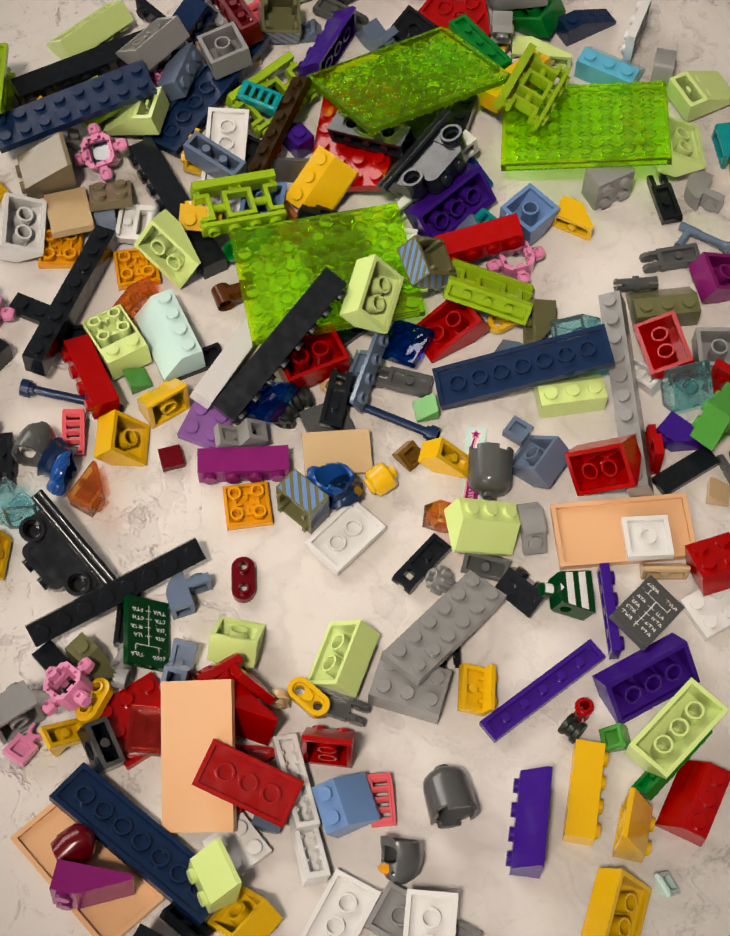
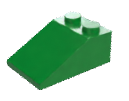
M549 0L547 6L503 10L513 11L512 23L515 27L514 31L535 38H550L557 27L558 17L563 16L566 12L562 0Z

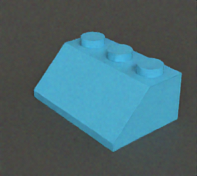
M589 46L583 49L576 61L574 77L629 99L644 74L645 68Z

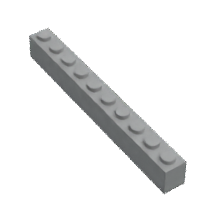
M620 290L598 295L602 324H605L615 361V366L609 367L618 437L635 434L641 453L638 485L628 487L626 490L630 497L654 495L626 303Z

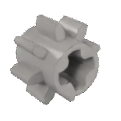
M439 565L438 569L435 567L431 568L425 577L426 587L430 589L431 593L440 596L441 592L446 593L454 585L453 573L449 571V568Z

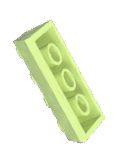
M122 0L108 2L46 45L55 55L63 60L95 48L103 41L104 43L111 41L115 38L113 34L118 31L121 33L130 27L129 23L134 21Z
M691 677L628 745L625 754L644 771L667 779L730 709Z

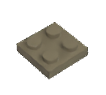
M119 179L111 183L97 182L89 185L91 212L133 207L131 181Z

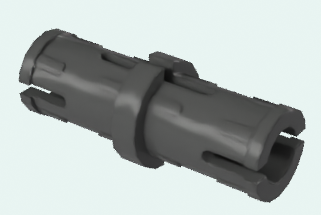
M632 276V278L627 279L616 278L613 281V285L622 284V286L613 288L614 291L620 290V292L657 290L659 284H650V282L659 281L657 276L641 278L639 276Z

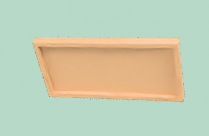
M686 493L550 504L560 570L599 567L600 563H609V566L684 560L686 559L685 545L696 542ZM668 515L675 554L674 558L627 561L621 517Z
M234 679L161 682L162 827L169 833L237 831L236 806L191 785L213 738L235 748Z
M53 803L10 837L49 885L51 884L57 863L50 843L64 829L76 824ZM96 840L95 854L88 865L134 874L135 895L81 909L71 908V911L92 936H125L163 903L165 898Z

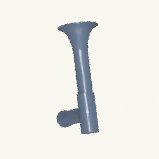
M683 221L680 223L678 230L682 231L683 234L675 242L674 246L684 245L689 237L693 236L722 249L725 254H730V242L720 240Z

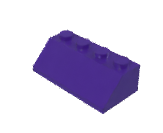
M351 6L335 12L332 18L326 21L322 33L317 35L313 47H309L305 59L299 62L298 75L309 76L315 82L314 85L318 84L320 86V90L355 37L356 7Z
M466 162L463 171L456 176L450 186L441 194L433 195L428 192L404 212L413 229H418L420 236L434 238L436 235L454 231L470 214L475 216L481 208H488L497 199L481 167Z
M673 632L650 644L644 651L639 650L592 676L599 697L616 723L622 724L673 697L691 677L698 683L700 682L687 641Z
M546 766L521 770L519 778H514L513 793H517L516 802L511 804L510 817L515 819L514 827L509 826L508 842H512V850L507 851L505 866L510 867L509 875L540 878L545 861L553 767Z

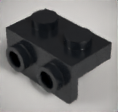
M521 566L518 568L509 567L495 587L507 595L506 600L525 616L532 618L542 603L548 600L549 597H541L539 595L541 582L536 581L535 583L530 579V573Z

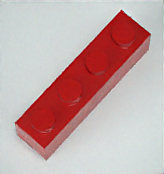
M517 213L434 236V238H441L444 241L451 262L453 258L464 262L475 261L485 256L497 255L499 252L510 249L515 250L525 245L524 233Z
M89 334L64 340V350L61 351L63 362L69 365L68 370L71 379H75L77 382L76 388L79 396L83 395L86 411L91 412L94 420L114 409L120 411L119 397Z

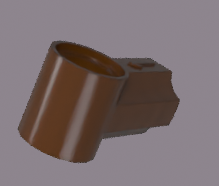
M252 279L231 285L219 283L211 289L219 311L231 310L236 303L257 297Z

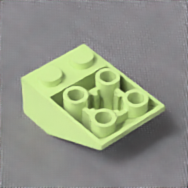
M685 71L669 78L666 95L686 122L730 105V87L718 71Z
M155 87L156 95L122 107V110L117 112L114 117L107 119L103 133L109 136L159 135L170 105L162 87Z
M121 304L81 322L113 381L124 376V369L141 368L152 362L147 343Z

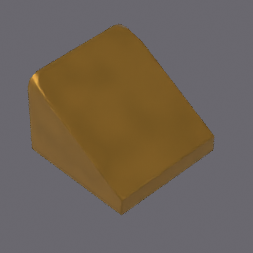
M414 440L405 442L392 456L411 472L420 464L418 459L421 450Z

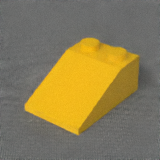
M630 787L619 811L612 857L642 863L645 856H649L651 852L652 841H648L649 832L654 831L656 817H652V806L633 787Z

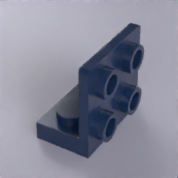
M183 0L172 16L178 15L190 35L186 40L190 43L193 42L195 45V42L198 41L196 36L206 31L218 12L204 0Z

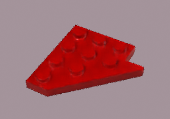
M426 0L418 10L419 13L437 25L442 32L462 45H465V43L449 28V21L463 14H466L487 36L491 37L486 0Z

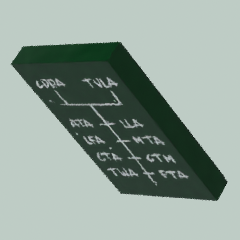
M128 594L124 596L123 664L163 672L164 665L169 662L168 603Z

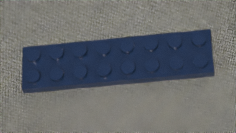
M263 36V40L248 47L252 63L256 61L268 46L269 40L267 37ZM205 61L198 69L187 96L170 103L160 134L144 135V140L151 137L157 148L178 157L184 150L183 144L188 140L189 135L194 133L195 128L201 129L207 121L208 107L218 108L227 94L230 93L251 66L215 80Z
M143 59L0 114L1 153L3 154L156 95V89Z
M600 324L436 367L432 371L441 410H446L615 366V361L605 324Z
M85 762L49 796V800L74 822L89 827L99 843L199 927L214 913L209 914L206 907L200 905L197 898V887L195 883L191 884L187 877L186 870L188 869L189 861L196 854Z

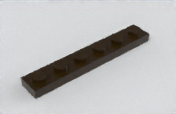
M309 76L292 77L247 168V173L271 168L313 82Z

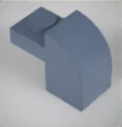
M374 18L358 30L355 35L371 53L382 55L395 44L393 36L399 31L394 25L385 30L378 19Z
M182 571L173 576L166 588V597L173 620L196 613L191 596L212 590V583L208 572L195 573L190 578L185 579Z
M174 638L170 659L164 665L161 682L192 680L199 643Z

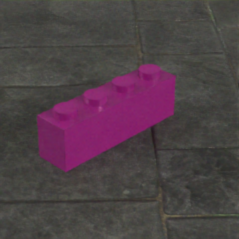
M288 445L197 448L199 483L211 485L216 482H227L235 484L239 481L255 483L264 480L281 482L290 473Z

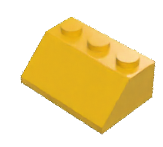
M319 145L285 195V199L297 208L304 204L311 207L320 205L335 210L359 173Z
M598 868L581 936H641L652 888L623 869Z

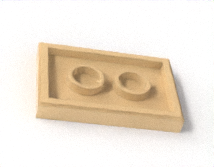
M85 186L44 195V200L47 201V214L53 239L93 231L95 227Z
M369 428L306 432L301 434L305 477H307V469L309 467H321L327 463L340 462L346 464L356 475L365 474L367 470L373 467Z

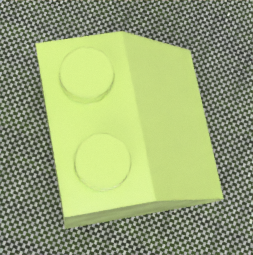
M219 616L210 633L207 660L213 661L216 664L234 653H239L244 662L238 665L241 668L244 666L247 669H254L259 658L266 624Z
M220 837L190 859L188 869L186 870L190 883H195L197 887V898L202 907L205 906L209 914L236 903L242 884Z

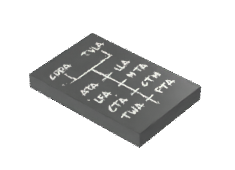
M650 575L608 618L644 651L685 607Z

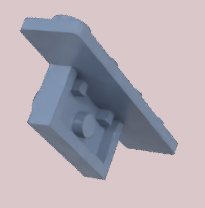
M374 332L369 349H357L348 372L354 373L350 388L352 395L349 402L357 412H362L365 404L368 402L369 392L375 382L377 370L382 363L385 348L389 344L387 333Z

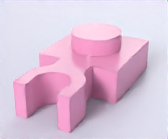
M33 722L29 726L28 733L25 736L18 733L3 750V755L22 768L38 751V745L35 743L43 739L40 733L37 735L32 733L36 729V724Z

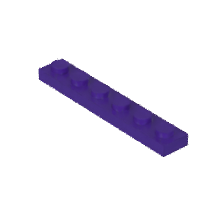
M589 639L479 722L480 727L496 743L603 662L606 656Z

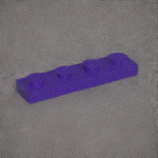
M600 563L597 570L608 656L609 660L619 659L621 651L625 648L624 638L619 635V627L608 618L616 610L615 606H618L617 592H613L612 587L615 584L614 571H610L609 563Z

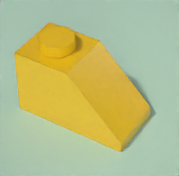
M563 195L558 204L560 211L551 223V226L590 241L594 226L583 203L575 198Z
M443 437L423 442L418 459L419 463L436 473L464 479L468 478L469 455Z

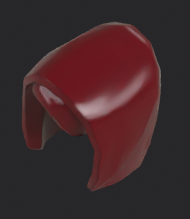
M76 823L60 832L50 845L56 860L61 859L88 865L95 854L96 839L89 827Z

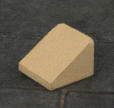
M710 477L707 483L706 504L728 507L730 485Z

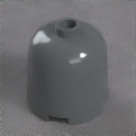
M491 442L478 443L477 448L470 446L468 461V485L470 489L486 500H493L495 497L506 493L511 484L514 450L511 447H508L507 450L500 448V443Z
M441 764L436 766L425 777L423 793L431 825L437 823L440 829L453 828L461 825L460 820L467 817L473 820L478 815L479 809L469 778L461 768Z

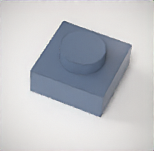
M514 415L503 430L502 436L521 447L533 431L534 426Z

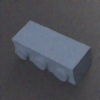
M193 42L171 52L172 55L169 57L156 87H162L169 102L187 96L202 62L203 56Z
M195 131L183 144L185 159L214 178L247 173L246 161L198 131Z

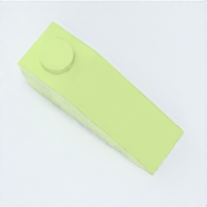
M512 36L511 59L520 58L528 44L532 43L537 46L536 51L551 57V68L556 70L559 64L563 66V70L571 67L572 54L533 36Z

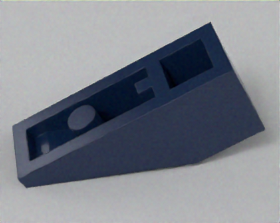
M607 9L574 10L558 17L556 34L567 47L616 25V20Z

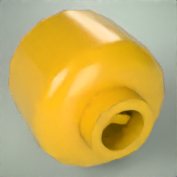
M380 462L365 472L366 479L363 481L372 495L383 496L397 486L395 478L398 474L392 465L387 467L384 463Z

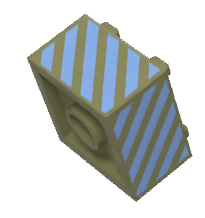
M259 0L258 21L262 35L268 38L269 44H299L302 34L300 0Z
M414 235L397 248L412 287L440 289L446 285L450 275L457 277L444 241L441 238Z
M295 468L276 486L277 510L280 513L283 511L299 524L303 532L307 531L312 534L330 516L329 496Z

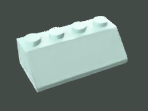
M172 288L152 295L134 318L164 382L206 367L203 351Z

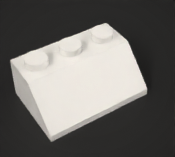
M5 192L0 203V260L17 263L43 256L47 201Z

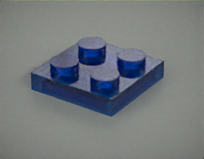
M395 319L387 333L389 344L385 348L382 359L415 368L435 336L433 329Z
M276 381L269 387L265 385L260 391L262 393L260 399L255 404L250 403L246 408L248 413L244 418L275 423L297 392V386L294 383Z

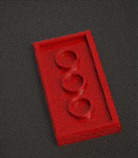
M213 738L191 785L283 828L304 781Z

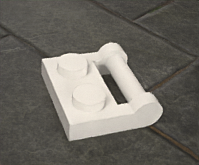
M133 204V207L119 208L115 229L117 243L134 244L140 236L138 229L141 215L147 216L146 228L151 219L158 215V208L152 205Z

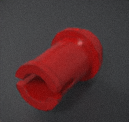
M579 698L575 703L574 714L579 722L582 721V718H584V722L587 721L594 711V704L588 698Z

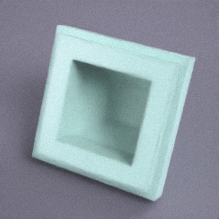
M668 870L654 875L655 893L665 897H672L681 893Z

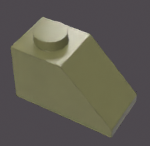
M528 300V302L533 303V308L526 325H523V345L542 340L557 322L556 300Z
M83 632L64 648L69 660L76 666L85 657H88L95 663L93 670L90 674H87L92 680L105 678L110 682L112 677H115L113 673L116 674V672L110 666V659Z

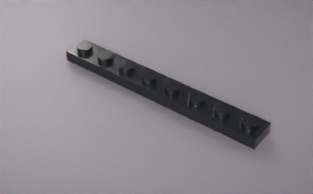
M192 538L26 624L25 627L35 647H38L124 602V596L128 594L136 596L206 558L196 538Z

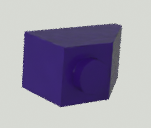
M292 123L282 145L295 158H304L313 152L314 135L302 123Z
M673 411L656 429L657 433H662L664 448L670 452L698 450L704 445L690 436L694 429L691 426L692 424Z

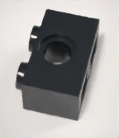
M107 715L84 724L77 731L92 769L99 775L118 768L126 761Z

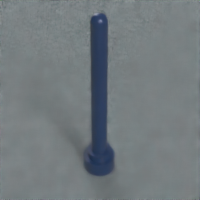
M23 378L20 383V396L29 398L30 396L40 395L84 405L83 396L40 387L33 383V380ZM120 404V412H124L125 407Z
M348 397L347 405L353 407L349 402L350 397ZM366 403L363 412L421 434L426 441L440 437L441 428L437 426L425 427Z

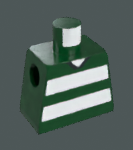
M589 570L560 571L552 576L548 583L542 582L539 586V595L541 597H549L550 609L553 612L583 621L596 612L592 574Z

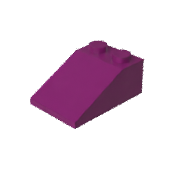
M703 252L688 266L701 302L721 303L730 301V254Z
M57 859L49 890L53 904L61 910L70 911L71 908L81 909L135 895L136 888L134 874Z

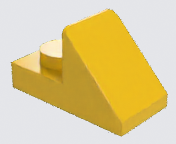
M77 718L41 726L38 729L48 750L55 757H58L67 747L82 744L77 731L83 726V723Z

